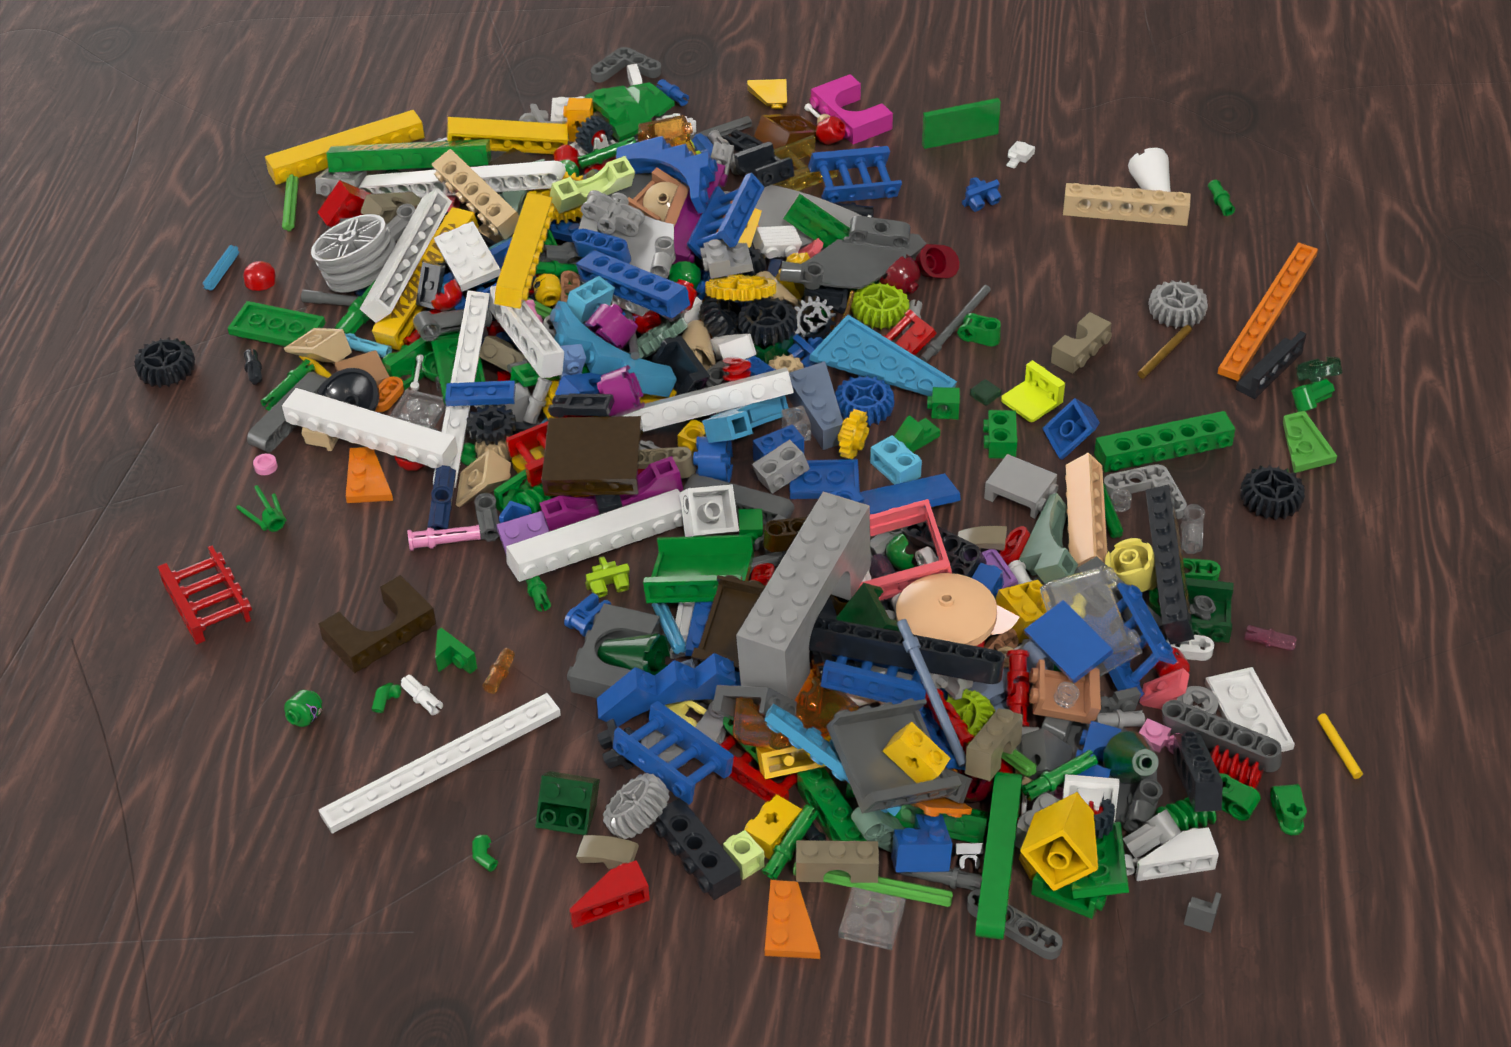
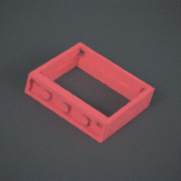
M928 499L892 508L884 512L870 514V537L926 521L939 559L936 562L861 582L860 586L863 583L881 587L883 593L879 597L880 601L902 593L908 585L922 577L940 573H952Z

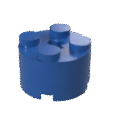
M698 436L696 440L698 452L693 454V463L698 465L696 474L730 482L733 465H730L731 457H733L732 441L708 443L707 436Z

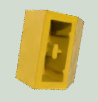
M1039 580L999 589L995 599L998 606L1019 616L1018 621L1012 627L1016 631L1019 643L1029 639L1024 629L1058 604Z

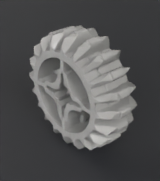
M1171 280L1170 283L1163 282L1162 285H1157L1156 289L1152 290L1148 303L1150 314L1153 315L1154 320H1159V324L1165 323L1167 327L1174 326L1175 329L1177 327L1183 328L1186 325L1193 327L1194 324H1199L1204 319L1208 308L1206 294H1203V289H1197V285H1190L1189 282L1182 283L1181 280L1179 282Z
M645 773L638 775L636 779H630L629 783L623 784V787L617 791L616 795L610 798L611 802L606 805V810L603 813V822L611 833L618 838H633L637 833L641 834L644 829L649 828L650 824L655 822L656 818L663 813L662 809L667 806V801L670 797L668 795L669 790L661 779L654 774Z

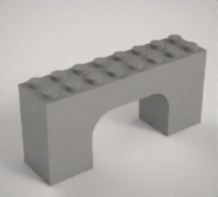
M822 492L736 635L741 686L769 687L793 700L796 699L810 674L809 641L818 615L831 594L850 600L871 567L869 505Z

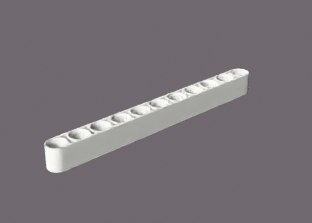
M559 161L470 167L495 192L551 188L552 183L562 180L566 172L565 166ZM435 170L368 175L358 187L371 194L413 192L419 198H423L435 188H438L446 196L456 194V192L451 193L446 188L445 182L441 183L435 177Z

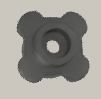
M1203 595L1194 597V603L1190 605L1191 614L1202 620H1210V614L1216 610L1212 599Z

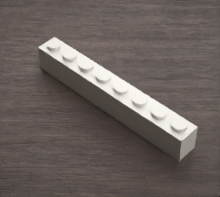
M435 188L421 199L360 307V310L375 323L392 312L452 203L438 188Z
M782 368L646 403L643 409L624 416H641L644 432L794 392L787 368Z
M295 388L282 405L285 420L290 424L325 433L331 437L344 439L393 456L402 457L431 468H439L442 465L449 466L458 453L456 438L453 435Z
M678 489L506 546L507 565L520 582L683 526L680 492Z

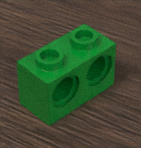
M988 410V419L983 420V433L988 434L984 435V449H988V458L1004 459L1007 454L1016 457V411Z

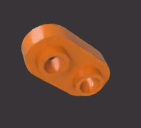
M388 377L379 384V402L375 411H387L403 394L404 385L400 378Z

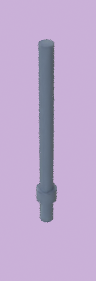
M902 619L897 622V625L904 639L902 642L906 653L911 655L958 766L966 765V755L919 650L921 645L918 638L913 636L907 620Z

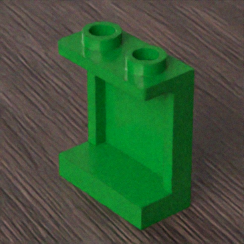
M1038 872L1033 879L1031 895L1090 919H1093L1097 910L1102 911L1107 899L1106 895L1073 899L1072 883L1053 891Z

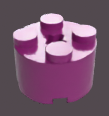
M614 303L611 306L601 304L584 324L594 334L622 350L638 328V325L633 320L627 319L622 314L623 310Z
M628 365L601 375V381L597 382L600 394H612L615 402L609 416H624L643 409L645 406L644 402L640 403L639 399L643 397L639 381L634 372H628L631 368Z

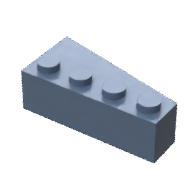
M826 362L790 372L789 376L794 393L787 394L786 396L823 450L839 445L838 434L843 420Z

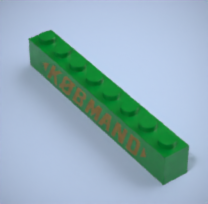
M489 139L331 146L326 153L329 172L433 168L432 163L449 149L457 154L468 166L488 165L491 160Z

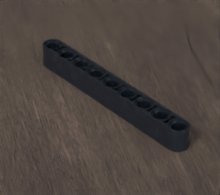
M817 617L810 636L809 650L917 670L910 653H906L902 642L904 639L901 632ZM913 634L914 637L918 638L921 645L919 650L930 673L986 684H997L1002 680L1005 656L1000 651Z

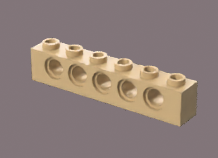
M449 149L432 163L436 171L434 173L435 177L441 183L445 182L444 185L451 193L456 192L455 195L462 204L466 202L467 208L474 212V214L477 213V217L484 225L488 223V228L495 236L499 234L506 240L514 233L519 219L518 213L457 154Z
M1066 183L1063 215L1187 226L1191 193Z

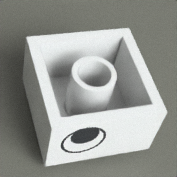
M733 484L688 488L679 493L685 537L732 535L739 531Z

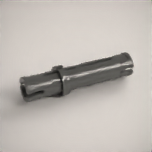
M959 867L950 868L949 872H900L901 875L950 885L952 889L957 887L972 891L981 889L982 875L961 871Z

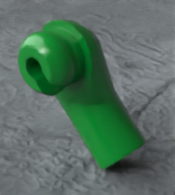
M465 443L463 445L461 462L465 466H469L477 459L473 443Z
M387 683L376 690L371 710L376 713H384L386 701L391 699V697H400L401 686Z

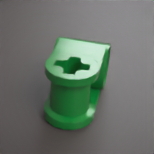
M969 313L964 317V324L958 328L957 333L964 341L992 347L1000 343L1001 323L996 318Z
M1219 773L1222 781L1226 782L1222 792V811L1238 820H1248L1261 800L1259 792L1253 787L1231 778L1229 775Z
M1300 785L1272 786L1270 788L1271 804L1275 810L1281 830L1288 835L1300 834L1304 829L1303 819L1307 813Z

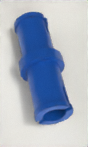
M664 79L658 81L657 84L660 86L657 85L656 87L681 106H685L688 103L684 98L689 100V96L680 91L678 86L671 85Z

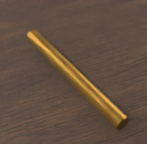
M1189 325L1184 326L1138 372V376L1144 379L1192 331V328Z

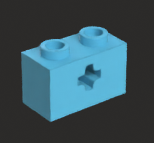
M598 276L570 291L567 305L579 321L583 323L592 316L601 304L611 305L615 287Z

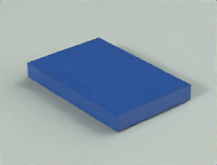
M858 459L806 460L810 469L790 482V499H819L822 492L831 493L852 484L860 492Z
M1064 600L1024 629L1025 634L1073 684L1113 654V649Z

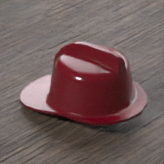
M926 244L917 254L915 260L921 275L925 277L951 278L959 270L960 262L958 255L952 248L945 245Z

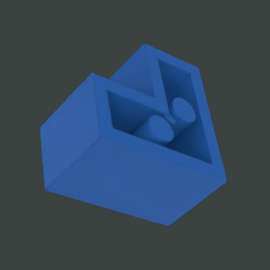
M916 814L914 828L894 829L891 858L895 872H949L953 844L942 814H939L937 817Z

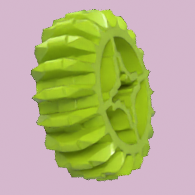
M880 282L878 284L871 283L864 288L857 289V292L852 297L851 308L853 317L857 318L859 322H863L864 325H870L872 329L878 327L880 330L882 328L890 330L891 326L894 327L905 316L904 313L909 309V300L907 299V294H904L902 289H896L895 286H889L888 283L886 285Z
M965 689L962 693V698L956 700L948 694V700H946V702H950L961 720L965 721L970 734L975 736L996 711L990 700L975 690L972 692Z

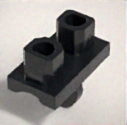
M614 719L607 721V730L597 734L600 745L604 750L613 746L614 732L617 728ZM627 727L624 729V732L630 735L633 732H635V730H631L630 727ZM614 749L602 754L604 762L610 769L621 764L626 770L633 767L631 761L618 754Z

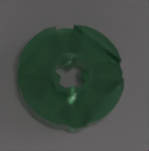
M1326 357L1327 361H1320L1318 358L1303 362L1298 365V368L1296 367L1298 380L1310 379V382H1319L1324 380L1323 376L1340 375L1343 373L1341 360L1339 357Z

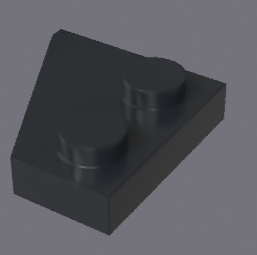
M821 285L818 289L811 290L804 287V296H811L812 299L814 296H819L820 300L826 299V305H832V310L845 315L848 288Z

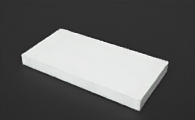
M1253 667L1205 678V686L1218 699V710L1223 719L1277 740L1281 744L1282 752L1294 749L1295 743Z

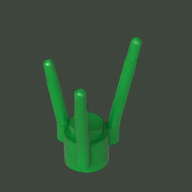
M255 485L254 488L266 508L262 512V520L240 505H237L236 508L260 525L263 531L267 529L271 532L280 530L287 519L282 513L276 494H272L275 508H272L259 486Z

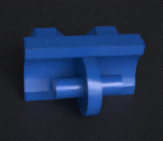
M977 177L971 178L970 185L966 187L965 200H962L961 203L964 207L970 206L974 212L984 208L985 202L983 200L985 199L988 200L990 205L998 204L1001 199L998 191L1000 183L997 179L986 183L985 180L980 181Z
M798 334L793 336L795 344L787 350L788 354H793L794 358L805 356L800 361L803 363L804 368L818 364L817 362L810 361L809 358L810 354L824 339L821 337L809 338L807 343Z

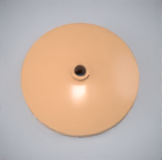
M952 573L933 574L912 582L902 591L896 604V621L906 619L914 635L977 646L990 636L996 626L997 604L989 589L973 578Z

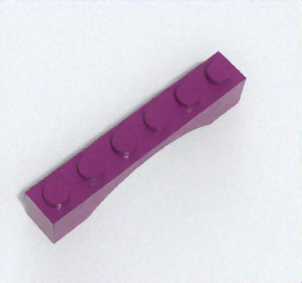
M670 456L649 464L638 475L639 494L620 495L622 507L675 489H678L679 492L683 491L680 471L673 457ZM557 496L539 503L549 532L599 515L595 496Z

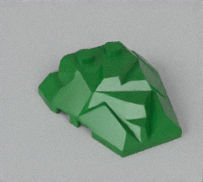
M650 82L631 85L628 88L617 86L597 89L584 97L592 98L593 112L599 111L608 119V123L613 128V136L618 141L638 134L640 126L644 123L648 126L652 123V117H660L675 105L674 100Z

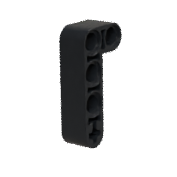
M926 521L902 528L911 543L920 548L928 546L937 556ZM937 526L948 560L951 563L952 574L972 578L980 563L987 565V561L977 545Z

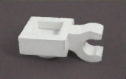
M1017 141L1008 150V158L1011 159L1007 166L1016 168L1020 161L1026 163L1034 154L1035 147L1025 142Z

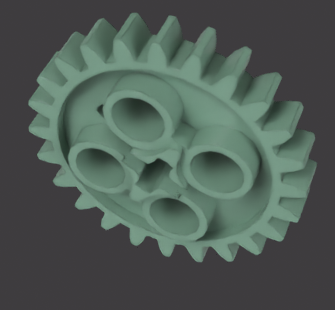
M679 317L672 322L666 321L637 339L639 358L644 359L657 352L664 339L668 337L674 338L688 327L684 318ZM628 348V349H627L626 351H624V352L630 354V349Z

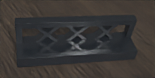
M1300 331L1292 340L1284 338L1237 383L1236 390L1256 399L1303 353L1306 333Z

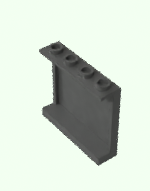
M911 698L899 704L887 702L875 708L864 706L852 712L845 709L837 712L834 715V719L826 726L862 814L948 797L962 785L958 775L947 777L944 769L935 779L916 783L883 752L892 736L910 722H913L931 739L919 711L927 703L926 699L914 701Z

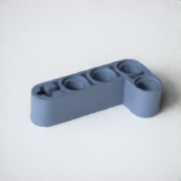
M1032 641L1024 645L1022 650L1029 652V657L1027 658V672H1029V676L1032 667H1036L1039 659L1045 660L1046 670L1053 671L1054 663ZM1009 667L1003 668L1002 680L999 683L973 682L972 688L968 690L972 692L975 690L987 697L993 706L1007 700L1006 673L1009 672ZM1030 682L1028 694H1030L1031 689L1033 688V683Z

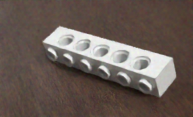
M491 286L489 310L541 378L562 375L564 351L524 300L521 309L494 304L496 286Z

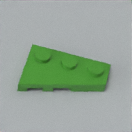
M1305 411L1284 416L1283 426L1294 473L1336 462L1337 455Z

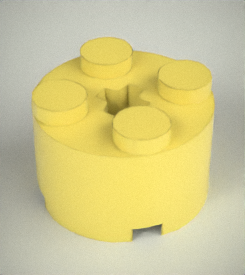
M1130 538L1118 542L1114 545L1115 549L1111 553H1107L1105 564L1125 584L1134 585L1141 592L1156 588L1158 584L1154 552L1149 543H1143L1138 538Z

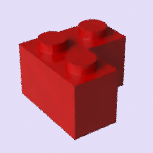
M339 180L317 213L327 226L333 227L339 224L342 218H353V216L363 215L361 209L366 195L371 193Z

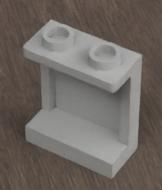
M1007 454L986 481L984 499L993 502L999 494L1030 507V517L1035 519L1039 512H1042L1049 495L1055 494L1058 491V485L1056 484L1057 474Z

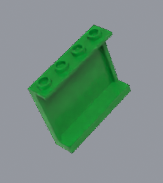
M752 535L658 537L659 553L651 577H645L643 584L646 603L713 602L719 585L717 575H733L740 580L748 582L754 558Z

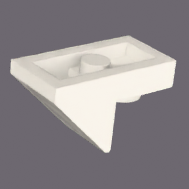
M751 334L725 335L711 339L716 360H723L728 357L746 359L756 355Z

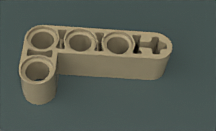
M686 447L640 449L638 469H646L649 464L672 456L680 471L681 478H688L695 473L696 466L693 463L690 449Z

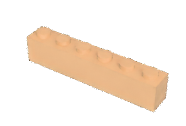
M1086 453L1066 464L1065 476L1068 507L1066 510L1068 515L1067 530L1069 533L1068 548L1069 553L1078 564L1077 568L1096 556L1105 564V557L1107 555L1102 465L1091 454Z

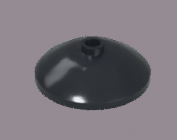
M346 368L334 373L322 384L318 391V395L371 411L376 410L380 395L378 384L373 376L359 368Z

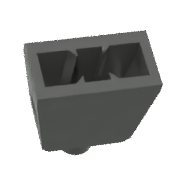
M1044 728L1022 735L1023 754L1037 765L1036 774H1032L1029 777L1032 780L1041 777V773L1044 771L1050 772L1067 763L1072 758V747ZM1047 791V792H1045V793H1049V794H1051V795H1054V794H1055V791H1053V792Z

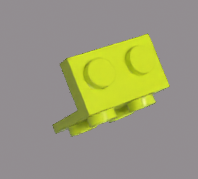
M1032 360L1026 364L1025 381L1002 395L1001 401L1027 421L1035 422L1063 403L1065 382Z

